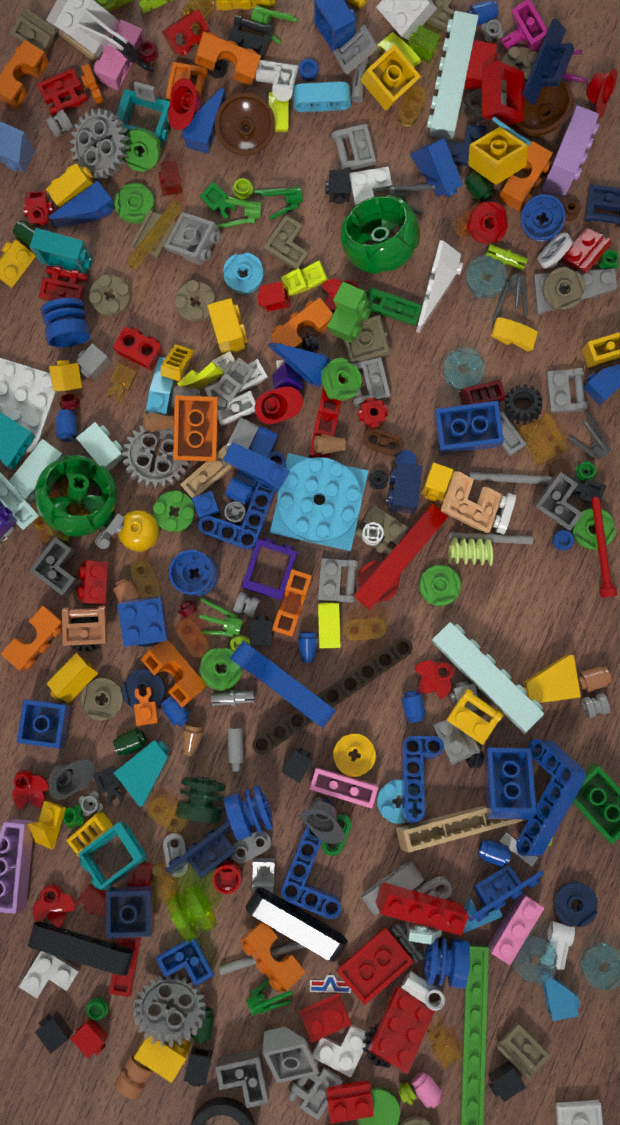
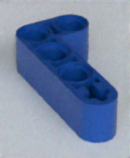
M260 426L249 450L267 458L273 452L279 434ZM238 471L236 477L231 479L225 495L227 499L240 502L243 506L247 507L258 481Z
M409 736L401 746L402 814L404 820L410 824L419 822L425 814L423 759H435L444 750L443 741L436 736ZM407 743L415 744L417 751L410 752L407 749ZM434 743L438 748V752H431L428 749V744ZM408 764H414L417 767L418 771L416 774H411L407 770ZM408 786H415L418 789V795H410ZM419 801L414 804V811L418 812V814L413 818V814L409 813V811L413 808V802Z

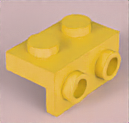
M17 240L7 241L1 249L4 253L0 257V280L10 288H13L36 257Z

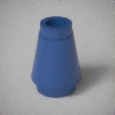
M299 632L297 640L302 662L312 663L314 662L318 641L316 632Z

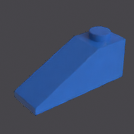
M220 88L194 114L191 123L183 129L182 138L185 141L186 148L209 154L216 134L215 117L219 107L226 100L225 89Z
M96 181L51 214L49 218L55 228L81 224L109 216L115 209L112 198L100 183Z
M269 343L268 346L308 384L316 387L321 386V370L330 362L327 356L322 353L317 354L279 343Z
M620 364L604 368L598 374L594 371L585 380L587 384L583 389L599 406L620 388Z
M232 442L222 459L225 463L275 492L280 490L290 472L276 462Z

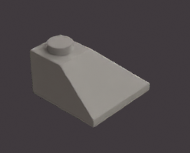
M285 1026L264 1031L263 1055L277 1083L319 1074V1069L305 1039Z

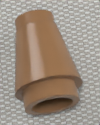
M154 412L143 414V430L155 432L174 428L173 416Z
M324 434L315 436L314 450L316 453L323 455L345 451V438Z
M186 723L185 728H183L184 755L195 756L204 733L201 725Z

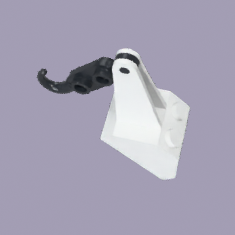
M94 0L56 1L46 19L53 27L98 58L104 46L116 48L130 62L136 63L149 72H154V69L140 58V52L126 39L114 32L119 21Z

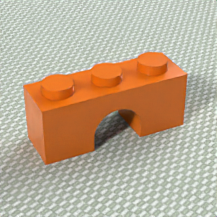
M203 32L194 63L213 71L217 61L227 59L234 66L232 79L251 86L261 56L252 49L239 47L233 41L220 39L214 33Z
M26 40L16 48L14 56L5 64L4 70L0 74V101L15 110L20 107L28 94L19 80L24 75H33L38 79L49 64L44 51Z
M532 141L528 147L526 167L522 169L527 173L528 177L518 178L511 175L502 189L498 200L520 211L521 207L531 200L533 196L530 194L532 189L537 190L542 181V178H540L543 172L547 173L553 162L550 159L553 152Z
M320 298L316 301L311 300L305 305L303 311L294 313L283 326L280 324L272 331V342L301 349L303 348V341L298 336V331L303 327H311L320 335L328 328L327 326L333 313Z
M291 570L272 631L293 637L312 580L311 575Z
M42 606L29 620L37 631L36 639L32 643L26 644L21 639L14 638L1 653L19 671L30 670L36 664L37 660L35 659L37 656L49 649L51 646L50 641L62 634V619L47 606Z
M168 640L155 645L141 659L154 676L161 671H166L174 677L175 685L168 692L181 707L188 704L207 687L201 677L197 675Z
M262 921L257 922L239 940L242 943V949L248 956L253 957L258 970L268 976L270 979L269 983L274 990L286 992L306 972L293 955L285 956L280 962L272 958L270 948L278 936L269 925Z

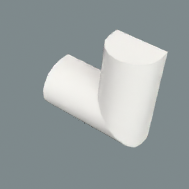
M260 60L256 70V81L272 83L274 97L282 102L288 101L292 97L298 66Z
M217 383L204 388L208 397H218L217 419L221 427L240 419V417L243 418L255 413L254 406L256 402L251 391L234 397L231 402H228L213 390Z

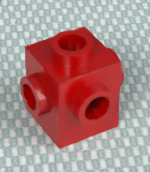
M27 192L24 198L23 210L25 216L29 218L30 224L45 225L50 222L49 216L55 212L53 202L49 201L48 192Z
M376 397L364 399V403L357 410L359 422L363 421V426L369 425V428L382 426L381 422L386 421L385 417L388 416L387 405L383 404L382 400L377 401ZM372 408L377 410L376 416L370 414Z

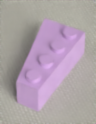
M578 105L576 106L541 192L565 197L573 179L578 180L582 171L579 165L584 164L588 155L585 150L589 151L594 140L591 135L595 136L599 127V123H597L599 113Z
M12 819L3 823L0 832V912L16 914L27 907L33 836L28 823L35 821Z

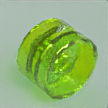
M196 883L184 889V896L176 893L167 899V907L177 930L187 942L200 936V929L208 932L217 926L212 907Z

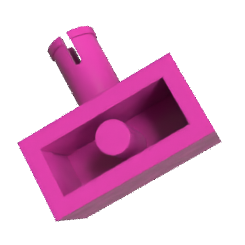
M526 0L511 10L516 30L501 38L502 44L507 51L520 41H525L531 51H537L541 48L548 30L531 0Z

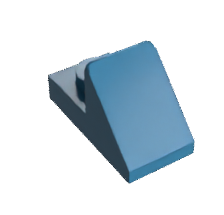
M470 897L467 898L464 906L469 917L477 912ZM494 907L487 911L489 916L480 922L477 919L470 922L468 919L463 933L503 917L500 909L495 911Z

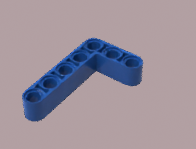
M272 452L268 455L267 458L270 460L280 459L282 461L281 466L285 468V458L280 452ZM260 482L257 483L242 527L212 516H204L199 521V529L203 535L243 550H253L257 539L261 536L276 492ZM259 497L268 499L267 504L264 506H259L256 502ZM253 516H258L261 519L260 523L256 526L249 523L250 518ZM209 521L213 522L214 528L211 531H205L203 528L204 524ZM228 528L233 529V536L231 538L223 537L224 530ZM247 535H251L254 538L253 543L250 545L242 543L243 538Z
M242 641L231 655L230 659L256 676L320 727L324 728L336 712L334 708L246 642Z
M533 739L528 748H531L532 758L552 778L536 805V814L532 819L528 820L516 842L517 851L522 856H541L545 852L586 778L585 770L553 741Z
M321 798L323 801L333 805L328 798ZM306 824L282 885V897L286 901L326 918L334 919L341 913L340 899L334 894L306 883L322 842L321 839L310 831ZM310 844L314 850L310 854H305L301 849L302 846ZM301 864L306 870L303 874H297L293 868ZM289 885H294L298 891L291 895L285 889ZM312 893L317 896V900L314 903H309L305 897ZM329 902L337 904V908L334 911H328L325 906Z

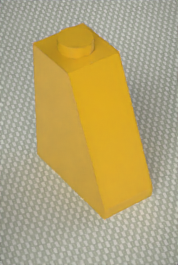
M574 655L563 656L524 681L523 688L527 691L526 696L531 701L536 700L538 703L581 697Z

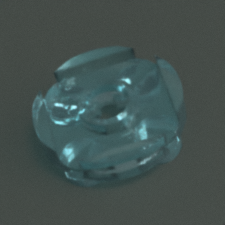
M490 256L478 257L472 261L467 269L466 285L477 298L494 297L504 288L507 271L503 263L498 259L496 261L491 259ZM483 273L491 275L489 281L482 280Z
M460 348L450 353L443 364L445 382L459 390L477 385L485 371L484 362L479 357V354L469 348ZM463 364L466 365V369H469V372H465V374L458 370V367H462Z
M536 936L526 938L513 962L516 972L522 979L530 983L543 984L551 980L555 975L558 957L556 950L549 942ZM533 955L540 956L538 959L539 965L531 964Z
M599 943L588 948L580 960L582 974L588 983L596 989L613 990L620 986V952L606 943ZM601 962H608L606 966L608 970L606 972L603 970L599 971L598 968Z

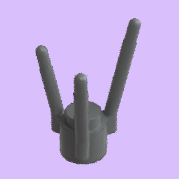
M429 183L404 186L390 185L389 195L405 201L406 192L435 190L436 186H430ZM410 206L413 212L424 214L423 210Z
M520 274L511 275L509 282L505 283L504 291L492 319L493 322L496 321L508 291H510L511 295L515 296V309L519 308L520 295L522 294L524 317L528 316L525 276Z
M584 410L590 424L586 419H583V423L595 439L589 445L592 449L590 450L571 436L568 437V440L585 451L591 458L596 456L599 460L611 448L589 411Z

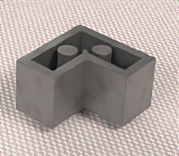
M559 471L555 473L533 504L534 507L570 531L583 514L566 502L578 483Z
M57 537L53 538L29 570L65 597H69L81 582L65 569L77 551Z
M260 1048L217 1059L215 1069L220 1090L242 1085L246 1108L269 1102L270 1092Z

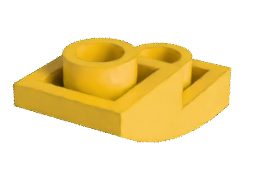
M498 317L496 318L491 336L506 345L513 343L529 352L533 350L538 331L521 323Z

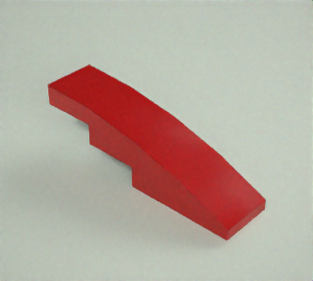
M339 376L338 379L340 383L343 384V382H345V379ZM324 387L308 458L329 459L330 453L320 455V453L315 452L314 439L315 436H320V434L335 435L342 401L330 399Z

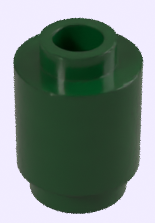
M476 171L465 180L466 189L478 203L482 201L487 202L493 196L492 191L494 187L484 176Z
M20 220L14 225L13 234L16 239L30 247L36 227L27 221L23 222Z
M138 728L122 733L113 740L114 748L118 755H127L145 747V742H147L145 733Z
M210 1007L205 1008L204 1012L206 1013L202 1028H198L197 1035L191 1034L195 1042L206 1043L207 1040L212 1038L215 1015Z

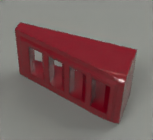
M501 380L466 387L459 392L462 405L493 401L500 402L506 398ZM492 387H494L497 397H494ZM485 389H486V392H487V395H488V398H489V399L486 398V395H485V392H484Z

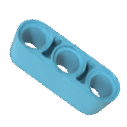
M347 82L303 83L295 85L293 89V108L298 112L346 110L351 106L350 85Z

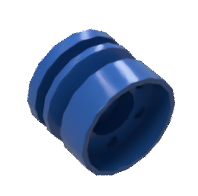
M541 194L533 197L526 203L521 214L523 232L528 238L539 242H545L555 237L565 222V210L562 203L551 195ZM542 214H545V218L548 219V222H544L543 225H540L539 220L536 218L541 217Z
M61 298L42 305L41 314L43 316V323L47 325L45 334L48 345L57 348H67L89 341L91 336L88 323L84 321L87 316L84 311L83 301L76 298Z
M186 550L173 558L169 566V577L172 585L178 591L192 596H202L215 588L219 580V570L216 562L211 557L197 550ZM194 570L198 571L199 578L194 577Z
M259 785L254 786L255 797H253L249 788L246 789V800L244 801L238 792L224 797L227 816L238 841L252 837L251 826L255 825L259 833H263L262 822H264L268 831L273 829L272 810L267 796Z
M445 937L440 938L439 944L436 938L425 949L424 971L426 984L433 985L436 975L437 985L442 986L444 978L447 976L449 987L466 988L470 967L468 940L453 938L450 947L447 948Z

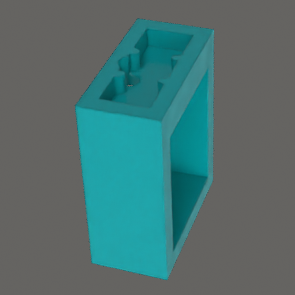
M124 89L116 113L119 116L118 120L124 122L122 127L127 128V132L124 135L130 130L138 128L128 125L134 105L160 111L162 113L156 131L150 132L159 138L160 147L162 148L163 142L167 141L169 133L168 111L170 101L157 98L156 103L137 98L135 91Z
M39 228L35 229L30 248L40 263L53 267L55 265L62 266L63 269L71 271L76 269L80 270V273L87 274L88 269L92 268L93 258L84 241Z
M120 821L78 853L81 858L79 860L84 870L89 871L92 876V884L100 890H108L149 858L127 823ZM119 836L134 860L107 880L92 855Z

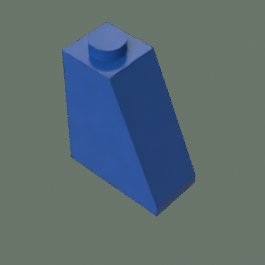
M445 138L428 144L410 154L430 186H436V189L433 191L437 197L444 194L446 197L457 193L456 189L463 185Z

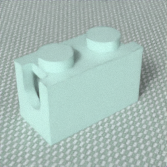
M95 422L77 436L76 439L99 466L103 465L109 471L125 458L121 453L124 449L116 440L112 442L108 438L111 434L104 425L99 427Z

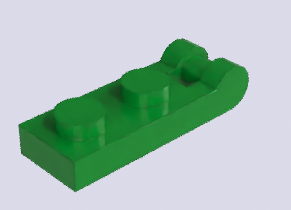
M374 288L368 289L367 298L371 312L412 326L416 325L423 305ZM375 299L381 300L379 305L374 303Z

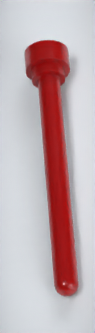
M595 496L591 499L603 581L601 588H599L600 597L617 596V587L611 582L599 497Z

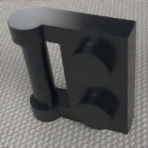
M236 14L234 25L227 41H233L244 49L254 50L261 56L260 60H264L274 34L275 26L269 23L265 25L248 20L242 15ZM245 27L265 34L263 37L243 32L241 28Z

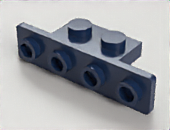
M552 19L522 92V95L531 105L536 104L543 87L560 86L575 49L571 43L561 44L566 29L558 19Z
M228 817L222 822L220 828L217 830L212 829L206 833L205 839L199 844L196 842L186 849L187 853L182 857L177 856L168 863L169 866L166 868V871L173 875L189 862L199 878L203 879L237 853L225 836L226 833L232 830Z

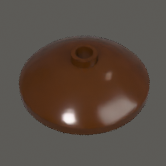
M561 81L560 86L543 87L535 105H531L524 97V121L516 124L518 129L529 136H542L558 129L568 119L573 110L574 96L572 90L566 83Z
M238 93L229 97L221 104L215 117L217 137L228 151L236 155L249 156L259 153L268 146L275 132V117L270 105L263 98L252 93ZM245 127H250L248 132L243 131Z

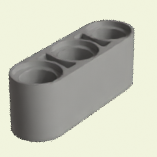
M410 860L365 891L361 898L371 913L377 915L380 911L375 901L382 882L413 890L423 882L424 878L413 861Z

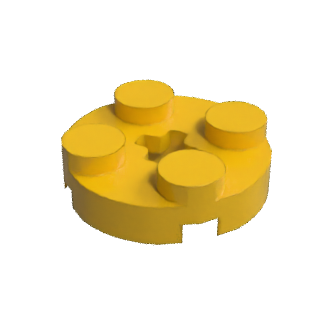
M351 733L343 736L336 743L333 759L337 768L343 774L350 777H359L373 767L376 760V752L373 744L367 737ZM357 749V753L361 754L360 758L352 761L348 753Z

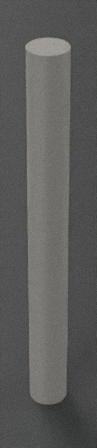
M485 472L468 473L470 478L480 481L547 485L552 477Z
M449 532V540L455 537L457 540L465 538L466 541L472 538L474 541L482 539L483 542L489 539L495 543L533 544V536Z
M295 941L270 949L272 958L302 949L304 946ZM252 956L219 966L220 974L224 975L254 965L256 961Z

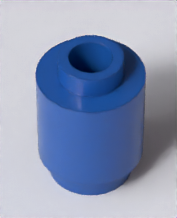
M490 0L471 5L467 13L479 15L476 25L479 26L498 17L497 3Z
M60 410L56 416V437L60 438L61 441L70 442L73 441V438L77 437V417L72 410Z
M417 690L405 692V696L401 697L408 723L425 720L424 715L426 711L422 694H417Z
M172 696L161 703L162 711L173 726L178 724L181 727L190 720L188 716L191 712L186 706L181 707Z
M482 839L477 856L481 857L483 861L503 867L504 863H509L511 851L508 850V845L487 839V841Z

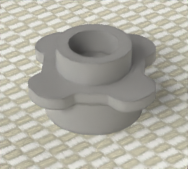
M498 19L482 24L481 30L484 31L486 42L503 37L504 33L501 30L502 26Z
M93 791L90 795L79 798L83 815L90 816L95 811H102L103 804L100 803L97 792Z

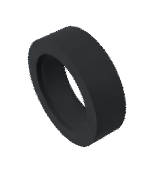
M218 1097L204 1103L195 1113L191 1125H204L214 1116L226 1115L235 1119L240 1125H255L254 1118L248 1108L240 1101L229 1097Z

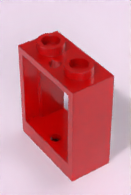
M500 60L492 61L491 64L482 68L483 118L493 121L492 117H496L508 127L524 121L523 71L516 69L514 66L504 64ZM501 79L507 81L506 106L501 104Z

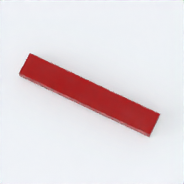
M432 504L353 597L370 610L448 516Z
M143 862L131 871L128 886H150L154 864ZM141 937L118 938L117 945L130 948L134 953L128 975L122 976L112 973L109 994L125 997L131 996Z

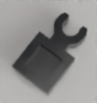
M571 478L578 483L571 495L578 493L580 494L579 500L592 504L591 499L596 496L599 497L601 502L607 485L586 479L585 484H582L579 479Z
M114 765L93 774L100 794L107 792L106 802L109 806L114 805L112 801L113 796H117L120 802L124 801L123 794L116 788L122 784L114 774L116 771Z

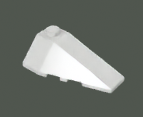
M442 240L439 242L416 329L418 333L421 332L454 282L456 274L460 275L462 270L461 254Z

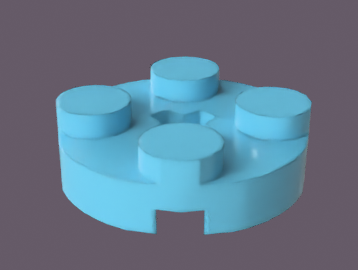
M250 253L232 255L226 261L223 269L227 287L237 294L250 295L263 282L264 271L262 264L256 256ZM248 270V276L241 278L239 271Z
M395 779L389 781L379 790L377 806L384 818L392 823L401 824L406 822L402 814V804L400 807H396L392 800L396 799L398 795L402 799V780ZM412 785L408 786L409 794L417 796L416 789ZM419 801L413 802V808L409 811V813L413 814V818L417 813L414 811V804Z

